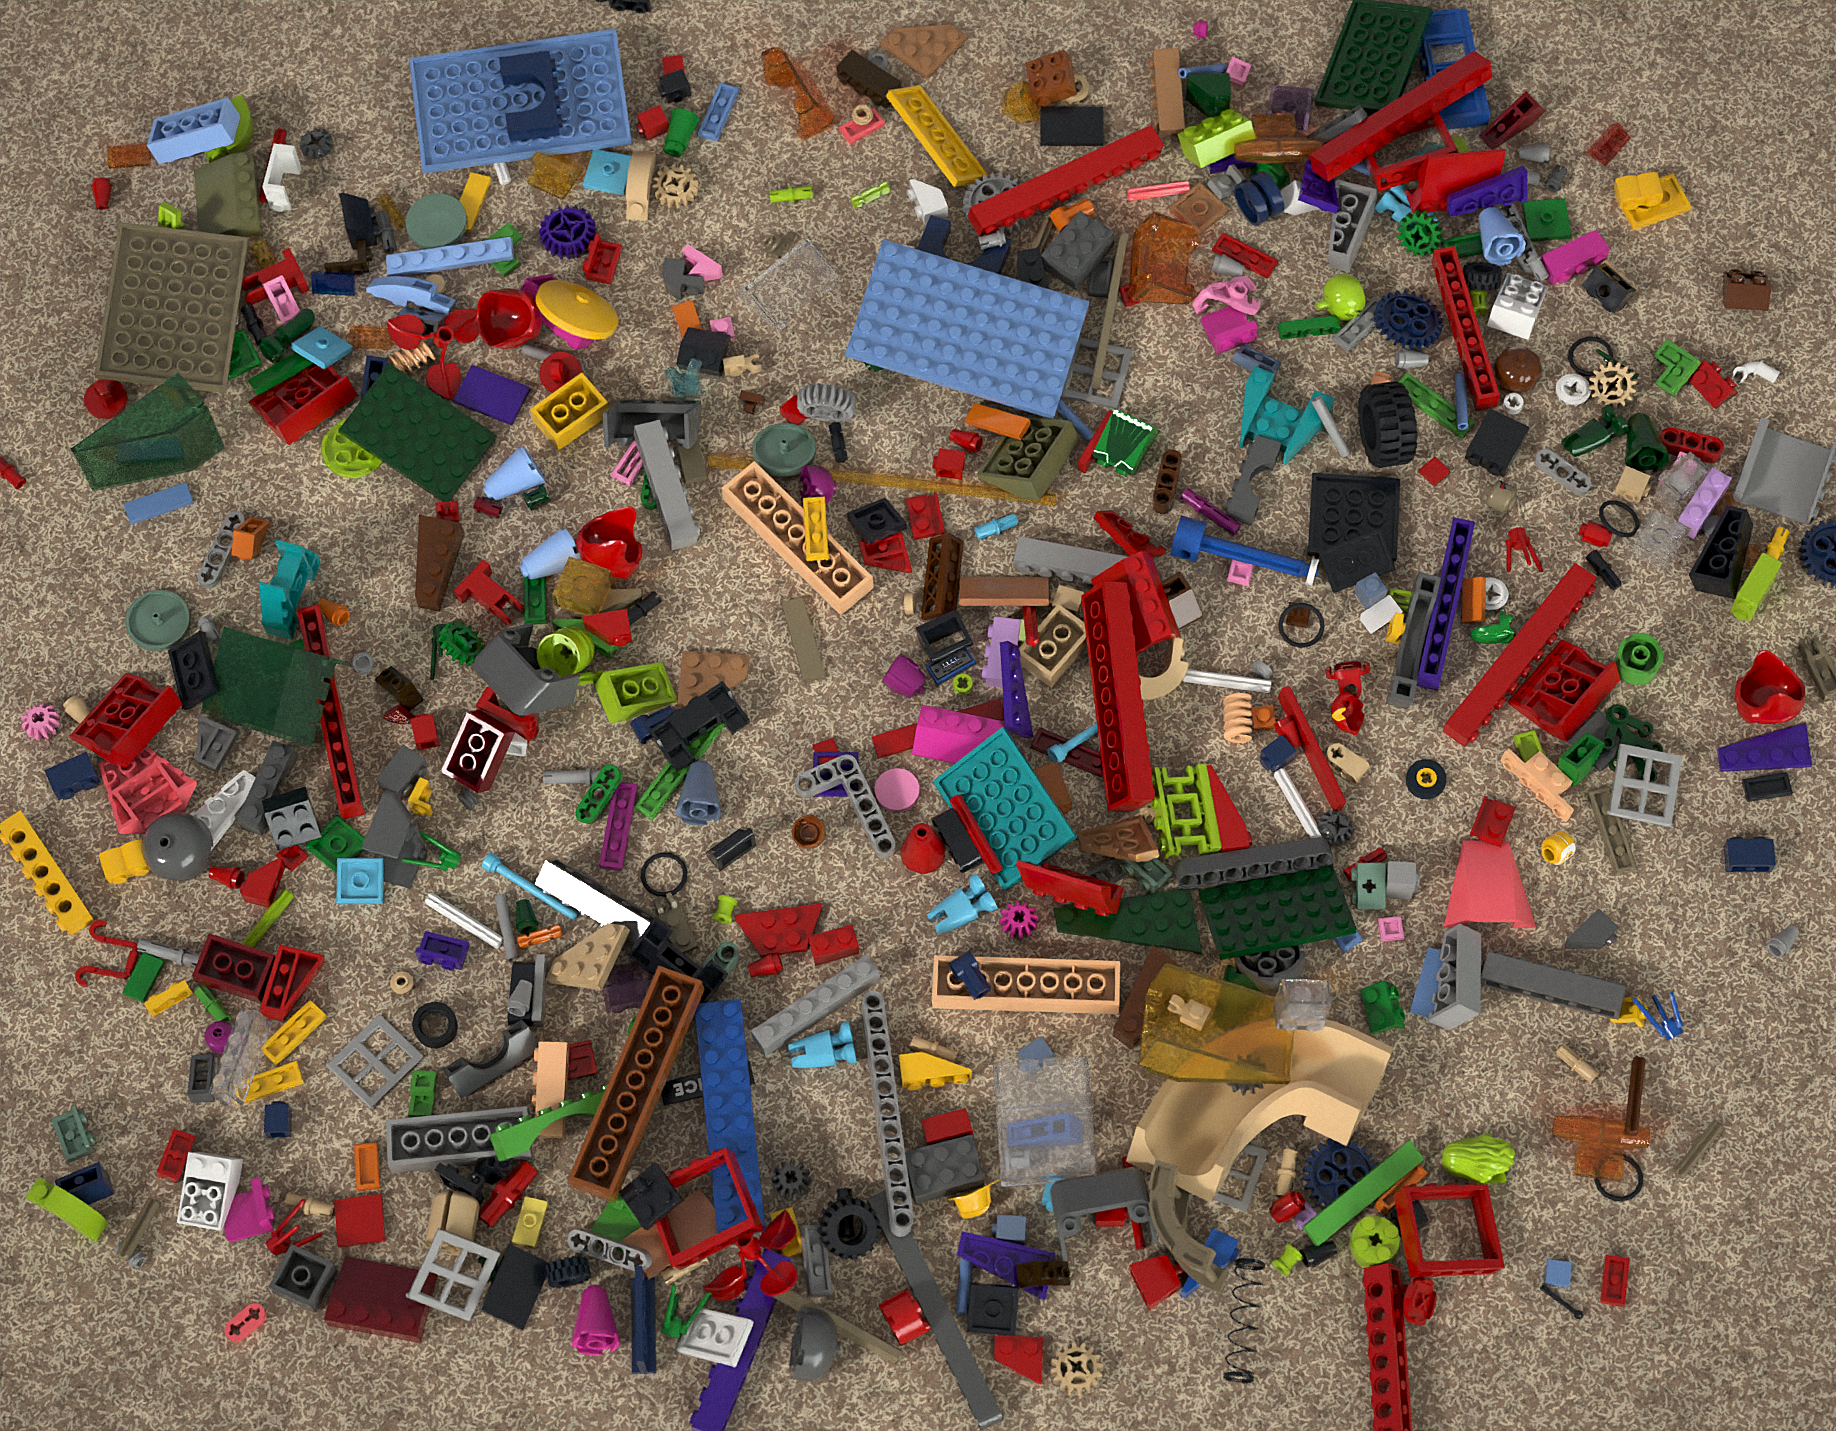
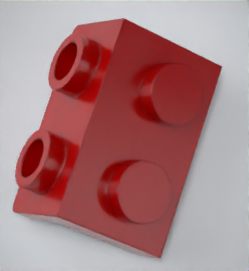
M596 234L594 240H591L589 243L588 259L585 258L582 270L585 271L586 279L611 285L623 250L622 244L601 240V235Z
M1704 360L1688 381L1714 409H1717L1732 394L1736 395L1738 393L1735 390L1737 385L1728 376L1724 378L1720 374L1722 369L1714 361L1710 363Z

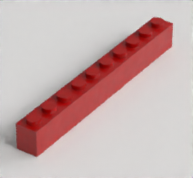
M1476 51L1466 55L1309 154L1312 171L1326 181L1332 180L1493 78L1491 61Z
M1147 126L970 207L967 217L980 237L996 233V230L1004 226L1010 227L1021 218L1027 219L1031 217L1036 211H1045L1058 201L1065 202L1073 194H1082L1095 184L1096 186L1102 185L1108 178L1113 176L1117 178L1130 168L1137 169L1143 162L1156 160L1160 157L1164 144L1153 126Z
M1577 563L1572 565L1447 720L1443 728V732L1464 747L1469 742H1475L1480 734L1478 730L1481 726L1486 727L1493 718L1491 714L1495 709L1499 711L1506 702L1504 698L1508 693L1512 695L1519 686L1517 681L1521 676L1523 678L1527 677L1532 670L1530 665L1534 660L1539 662L1545 653L1543 649L1546 645L1551 646L1558 637L1556 634L1560 628L1564 630L1571 621L1570 615L1573 612L1577 614L1584 604L1582 600L1586 596L1590 598L1597 588L1594 586L1597 579L1596 576Z
M319 604L297 609L338 809L343 820L365 815L324 617Z

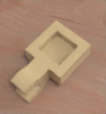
M757 354L744 358V355L722 359L725 376H739L746 372V369L753 373L762 371L761 365H753L754 362L760 361Z
M1174 994L1167 1008L1169 1011L1181 1015L1180 1022L1199 1031L1202 1030L1211 1013V1008L1192 999L1187 1004L1181 997Z

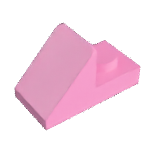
M689 244L683 249L684 260H686V264L689 267L693 268L689 272V276L704 277V281L720 279L723 276L721 265Z
M283 275L263 284L268 298L282 323L290 320L300 311Z

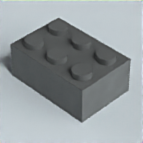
M1079 211L1041 254L1044 270L1076 290L1114 247V232L1082 211Z
M972 1135L905 1152L907 1172L916 1204L980 1188L985 1185Z

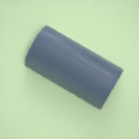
M1245 344L1238 349L1233 358V363L1251 372L1254 366L1274 373V377L1282 363Z

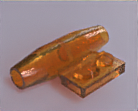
M1294 113L1252 114L1251 123L1256 139L1235 143L1234 154L1237 161L1261 164L1298 162L1310 159L1309 154L1321 147V141L1319 139L1295 137L1297 129Z
M1586 1115L1555 1116L1553 1120L1552 1135L1580 1143L1575 1152L1573 1176L1621 1182L1624 1156L1620 1149L1648 1148L1650 1142L1649 1128L1639 1126L1635 1137L1627 1136L1624 1133L1625 1121Z

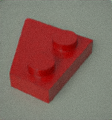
M902 532L882 540H877L869 545L865 540L859 542L864 565L912 573Z

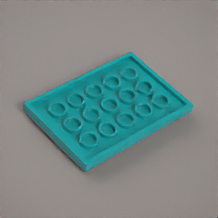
M1004 727L1000 728L932 781L949 808H953L950 803L952 797L957 794L963 797L1003 867L1000 872L993 875L1004 891H1008L1022 880L1016 866L1017 860L1030 861L1031 863L1042 865L1078 837Z

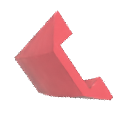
M147 746L143 748L127 768L112 764L107 760H103L98 764L120 834H145L149 825L161 815L183 811L186 809L197 785L193 778H189L183 771L173 767L166 759L159 757L156 752Z
M1481 840L1462 841L1444 927H1455L1458 924L1467 926L1468 922H1512L1513 928H1536L1509 841H1503L1501 848Z

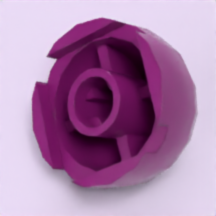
M803 466L800 474V481H803V492L800 490L802 506L803 498H809V496H825V504L827 505L832 495L836 493V481L833 480L829 471L822 466Z

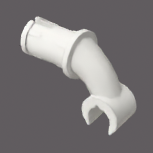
M1764 360L1736 367L1731 374V379H1733L1735 374H1741L1742 380L1740 383H1743L1748 374L1754 373V376L1757 374L1773 384L1780 371L1763 363Z

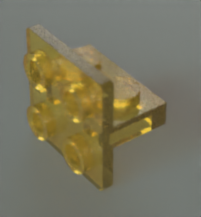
M537 151L533 156L535 169L527 182L541 191L564 200L584 168L582 165L561 155L546 156Z

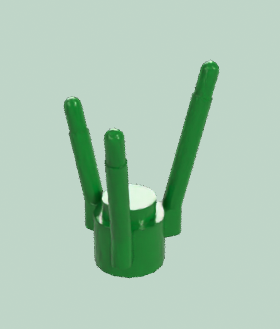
M419 831L421 837L441 849L438 857L441 864L402 858V862L438 868L447 872L448 868L453 870L456 868L462 854Z
M672 1285L661 1333L679 1339L680 1334L686 1335L689 1326L711 1296V1292L706 1293L686 1323L682 1325L683 1320L675 1317L680 1295L678 1293L675 1294L676 1285Z

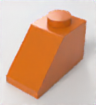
M252 517L246 519L233 531L231 555L238 556L241 560L254 559L260 552L270 522Z

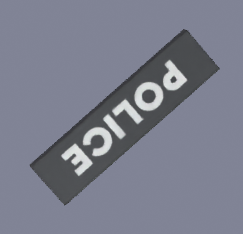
M748 1061L750 1085H754L755 1080L751 1063ZM701 1073L666 1081L661 1092L664 1106L703 1097Z

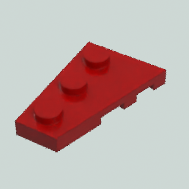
M1112 510L1097 511L1093 517L1100 528L1106 531L1113 538V541L1126 551L1128 556L1144 551L1151 553L1152 557H1159L1164 555L1167 550L1161 545L1156 547L1150 543L1149 540L1151 538L1145 533L1140 534L1132 530L1133 525Z

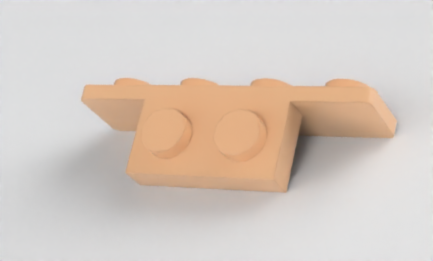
M1508 748L1500 760L1504 768L1514 773L1523 786L1532 790L1539 801L1552 809L1556 817L1567 822L1574 809L1559 795L1568 789L1573 781L1541 751L1524 763Z

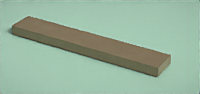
M791 1289L778 1296H772L797 1311L801 1306L825 1311L833 1319L837 1333L894 1364L902 1353V1350Z

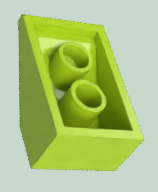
M662 662L603 672L594 684L610 724L630 720L678 701Z

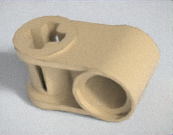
M1332 744L1327 750L1325 758L1330 768L1344 779L1348 778L1351 780L1352 784L1356 785L1369 768V763L1363 757L1353 753L1342 744ZM1338 754L1340 757H1337L1336 759L1332 757Z

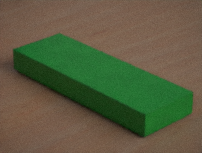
M295 352L248 379V382L256 394L260 395L309 367L313 362Z
M523 576L524 623H531L532 625L547 624L546 577L530 580L528 576L525 578Z

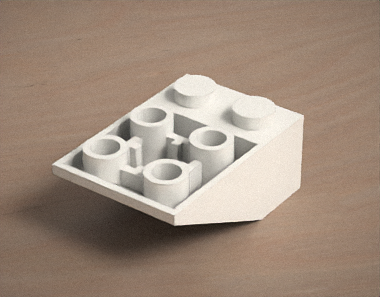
M1508 273L1493 305L1487 326L1529 339L1549 286L1543 285L1541 282L1522 278L1517 274Z
M188 1152L177 1223L222 1231L240 1182L243 1159L205 1152Z

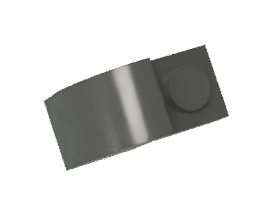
M664 258L662 268L663 281L666 291L671 296L682 299L683 292L692 296L704 294V277L686 275V260Z

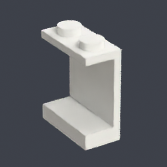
M274 144L263 183L264 193L269 207L278 212L291 210V204L285 187L280 185L283 173L300 175L302 167L295 146Z

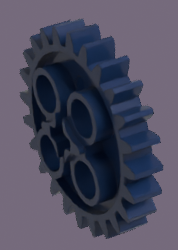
M1396 290L1395 294L1388 292L1387 297L1383 295L1381 301H1378L1374 311V322H1377V329H1382L1380 335H1388L1387 341L1393 339L1394 345L1401 343L1402 349L1409 345L1410 350H1413L1414 346L1421 350L1423 345L1428 348L1430 343L1435 344L1436 339L1439 338L1444 326L1442 325L1443 318L1440 317L1441 311H1435L1437 305L1430 306L1431 300L1424 301L1422 294L1416 297L1414 291L1411 295H1408L1406 290H1404L1403 294Z
M1829 519L1827 525L1820 521L1818 527L1812 525L1811 530L1806 531L1805 537L1802 538L1800 543L1802 545L1799 548V552L1802 554L1799 560L1805 561L1802 568H1809L1807 575H1816L1814 581L1822 579L1823 586L1828 581L1831 588H1833L1836 583V524H1833L1832 520ZM1817 546H1822L1825 550H1820ZM1826 564L1833 565L1835 569L1829 568Z
M1327 1139L1326 1147L1319 1143L1317 1145L1318 1151L1313 1149L1310 1152L1313 1158L1307 1157L1305 1159L1310 1166L1303 1167L1302 1170L1307 1172L1308 1175H1305L1302 1180L1309 1181V1184L1304 1189L1312 1190L1309 1196L1310 1199L1318 1198L1316 1206L1324 1203V1208L1340 1196L1338 1188L1341 1187L1347 1190L1358 1180L1353 1177V1170H1358L1365 1176L1378 1164L1377 1162L1371 1163L1369 1161L1373 1154H1364L1366 1146L1358 1149V1141L1353 1145H1350L1349 1141L1347 1146L1337 1141H1334L1333 1144L1330 1139ZM1334 1155H1341L1344 1158V1164L1336 1163ZM1326 1172L1330 1177V1181H1322L1319 1173ZM1343 1172L1345 1175L1343 1179L1339 1180L1337 1177L1339 1173Z

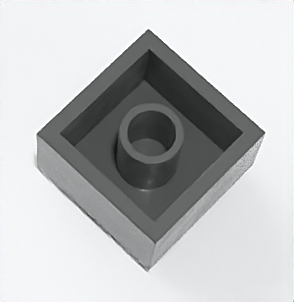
M291 1244L268 1287L273 1294L316 1313L338 1270L334 1263Z

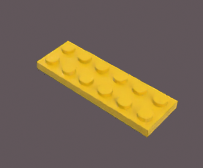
M920 85L888 91L886 97L892 106L897 110L904 122L909 126L954 187L973 184L976 178L983 181V175L988 177V174Z

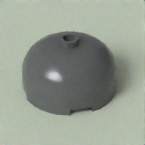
M183 812L166 813L155 819L147 828L142 841V853L148 867L162 878L180 882L191 880L204 871L209 863L208 859L211 847H213L212 835L207 825L201 819Z
M1301 944L1234 958L1236 972L1239 974L1244 972L1262 993L1273 994L1291 988L1303 973L1305 966L1304 946Z
M801 1306L795 1320L798 1326L795 1327L794 1336H792L789 1372H793L791 1374L792 1380L816 1381L824 1377L831 1369L835 1356H838L840 1352V1341H837L836 1325L828 1313L820 1309Z

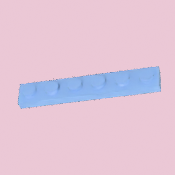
M511 237L386 255L388 277L407 276L514 260Z

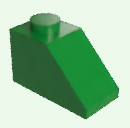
M1586 732L1559 757L1558 768L1573 781L1571 785L1577 786L1590 773L1605 747V743Z

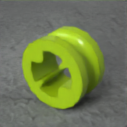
M959 674L954 678L953 689L955 693L964 696L972 691L973 680L969 675ZM959 681L963 683L967 681V688L964 689L963 686L962 689L959 688Z

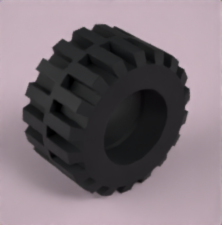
M846 1196V1198H836L835 1202L830 1201L828 1203L829 1207L822 1209L821 1213L823 1215L821 1218H818L820 1227H817V1231L821 1236L819 1237L821 1242L830 1252L840 1256L842 1259L851 1258L854 1260L857 1259V1256H866V1251L874 1249L872 1245L874 1242L878 1243L879 1238L877 1235L878 1233L881 1234V1228L878 1226L880 1220L876 1216L875 1210L861 1199ZM847 1215L858 1216L861 1221L859 1234L849 1241L839 1239L837 1226L840 1220Z

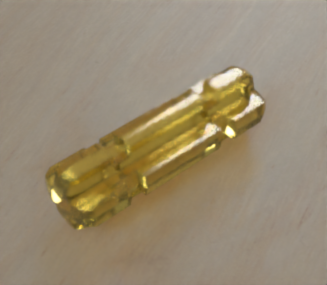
M383 194L378 198L379 204L384 208V211L388 212L389 218L392 222H395L394 225L397 229L402 230L405 228L406 219L401 215L402 213L394 202L391 201L389 195Z

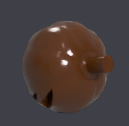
M1519 345L1506 348L1494 363L1496 381L1502 388L1511 393H1523L1531 390L1542 376L1540 357L1524 346Z

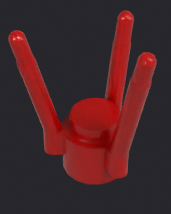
M1517 527L1511 529L1508 532L1509 539L1505 540L1507 547V572L1511 571L1512 547L1515 550H1522L1527 564L1531 565L1529 550L1539 572H1543L1541 563L1531 545L1530 538L1526 535L1525 528Z
M302 1199L279 1227L270 1234L271 1238L266 1241V1245L273 1255L278 1256L282 1252L284 1254L287 1253L291 1243L290 1236L300 1227L296 1225L287 1233L282 1230L306 1202L305 1199ZM316 1233L292 1245L300 1247L321 1237L323 1233Z

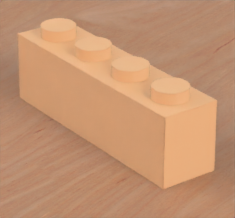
M539 1042V1047L534 1050V1061L538 1062L537 1071L533 1072V1085H537L536 1094L532 1095V1109H535V1117L539 1116L537 1111L550 1106L552 1110L560 1108L558 1103L567 1100L570 1046L567 1042ZM566 1117L551 1123L536 1138L565 1139Z

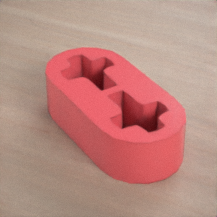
M252 1303L245 1307L225 1325L224 1332L226 1337L232 1342L244 1340L264 1323L267 1317L265 1309L257 1303ZM252 1310L256 1312L260 1310V1312L258 1313L260 1317L259 1319L256 1320L255 1318H252L251 1320L246 1322L249 1318H251L252 1315L250 1312ZM243 1323L245 1324L239 1329L240 1335H230L233 1332L231 1328L234 1325L238 1328Z

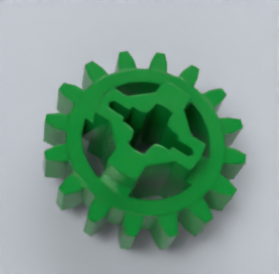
M1416 210L1413 214L1409 212L1405 218L1403 217L1399 223L1401 225L1397 227V231L1401 233L1397 236V239H1402L1403 242L1400 246L1406 245L1407 253L1412 250L1413 256L1416 257L1420 252L1421 256L1424 257L1427 253L1431 255L1435 249L1440 247L1441 244L1439 242L1444 237L1439 234L1443 231V228H1438L1437 225L1440 223V220L1434 221V214L1428 217L1427 211L1424 210L1420 214ZM1417 221V224L1409 225L1411 222ZM1431 242L1430 244L1423 246V243Z
M457 621L448 622L439 632L441 636L438 638V641L443 643L440 647L447 650L445 655H451L452 661L459 660L460 665H463L464 662L468 666L472 663L474 664L475 657L485 648V645L481 644L483 638L477 637L479 632H473L471 625L466 627L464 622L460 624Z

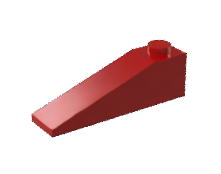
M1207 765L1222 845L1219 853L1248 849L1252 845L1251 832H1247L1245 822L1212 765Z

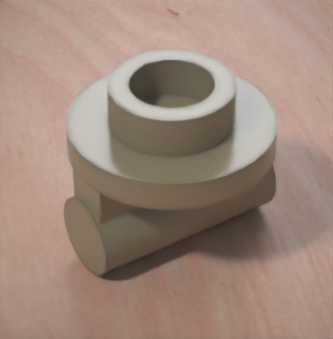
M778 234L770 235L764 243L765 252L770 254L772 258L779 260L788 241L781 238Z

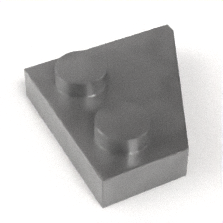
M199 715L196 762L217 773L239 734L233 729Z

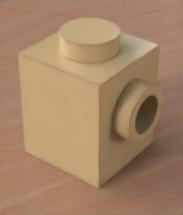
M1626 466L1615 493L1622 495L1627 501L1640 503L1642 496L1647 497L1652 485L1648 484L1651 476Z
M1059 585L1057 592H1052L1049 604L1052 605V610L1060 604L1078 618L1082 608L1081 595L1084 592L1077 590L1073 586Z

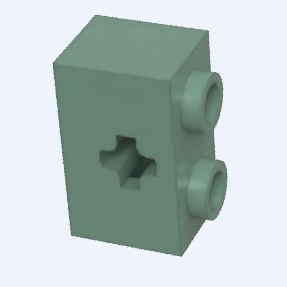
M1355 862V867L1351 869V879L1355 881V890H1352L1351 893L1352 904H1356V909H1386L1385 863ZM1367 879H1369L1370 883L1374 884V887L1370 888L1369 892L1362 887L1363 884L1367 883Z

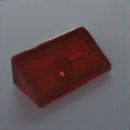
M1619 123L1611 124L1586 153L1606 166L1631 137Z

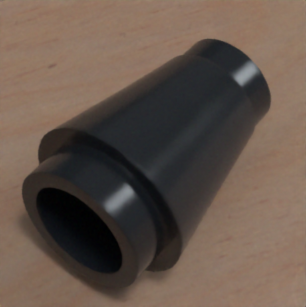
M1332 1240L1323 1242L1319 1246H1315V1244L1305 1245L1300 1250L1303 1256L1302 1262L1307 1268H1315L1337 1254V1247Z

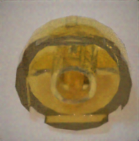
M1021 81L1011 85L1005 92L1004 103L1001 104L1004 114L1009 115L1013 121L1020 124L1038 120L1039 110L1038 106L1034 108V101L1030 97L1029 83Z

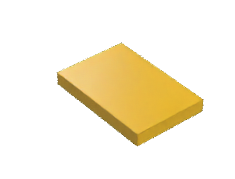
M1674 173L1659 178L1663 191L1662 201L1653 207L1640 205L1633 210L1622 209L1633 231L1692 209Z

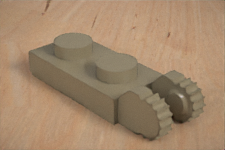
M1817 638L1812 640V647L1817 655L1812 656L1807 644H1800L1799 650L1823 700L1835 697L1836 668L1828 652L1824 650Z
M671 892L666 894L667 902L672 907V910L664 913L663 906L658 898L653 899V903L659 913V919L669 924L668 927L673 930L669 937L671 944L683 954L699 948Z

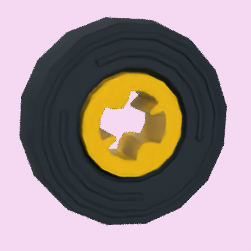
M1430 759L1416 761L1409 767L1406 773L1408 790L1420 799L1430 800L1436 798L1443 792L1446 786L1447 776L1444 768L1438 762ZM1422 775H1424V777H1426V775L1430 776L1431 783H1428V781L1427 783H1423Z

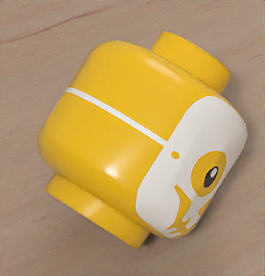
M1556 831L1542 842L1541 852L1547 862L1560 865L1574 855L1576 847L1570 835L1563 831Z

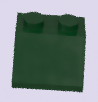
M1230 73L1187 75L1186 101L1207 117L1214 118L1221 115L1223 111L1230 109Z

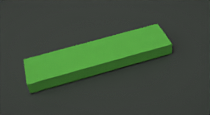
M1406 372L1398 381L1405 385L1412 399V404L1459 438L1463 439L1475 425L1476 421L1468 416V428L1459 430L1457 428L1456 407Z

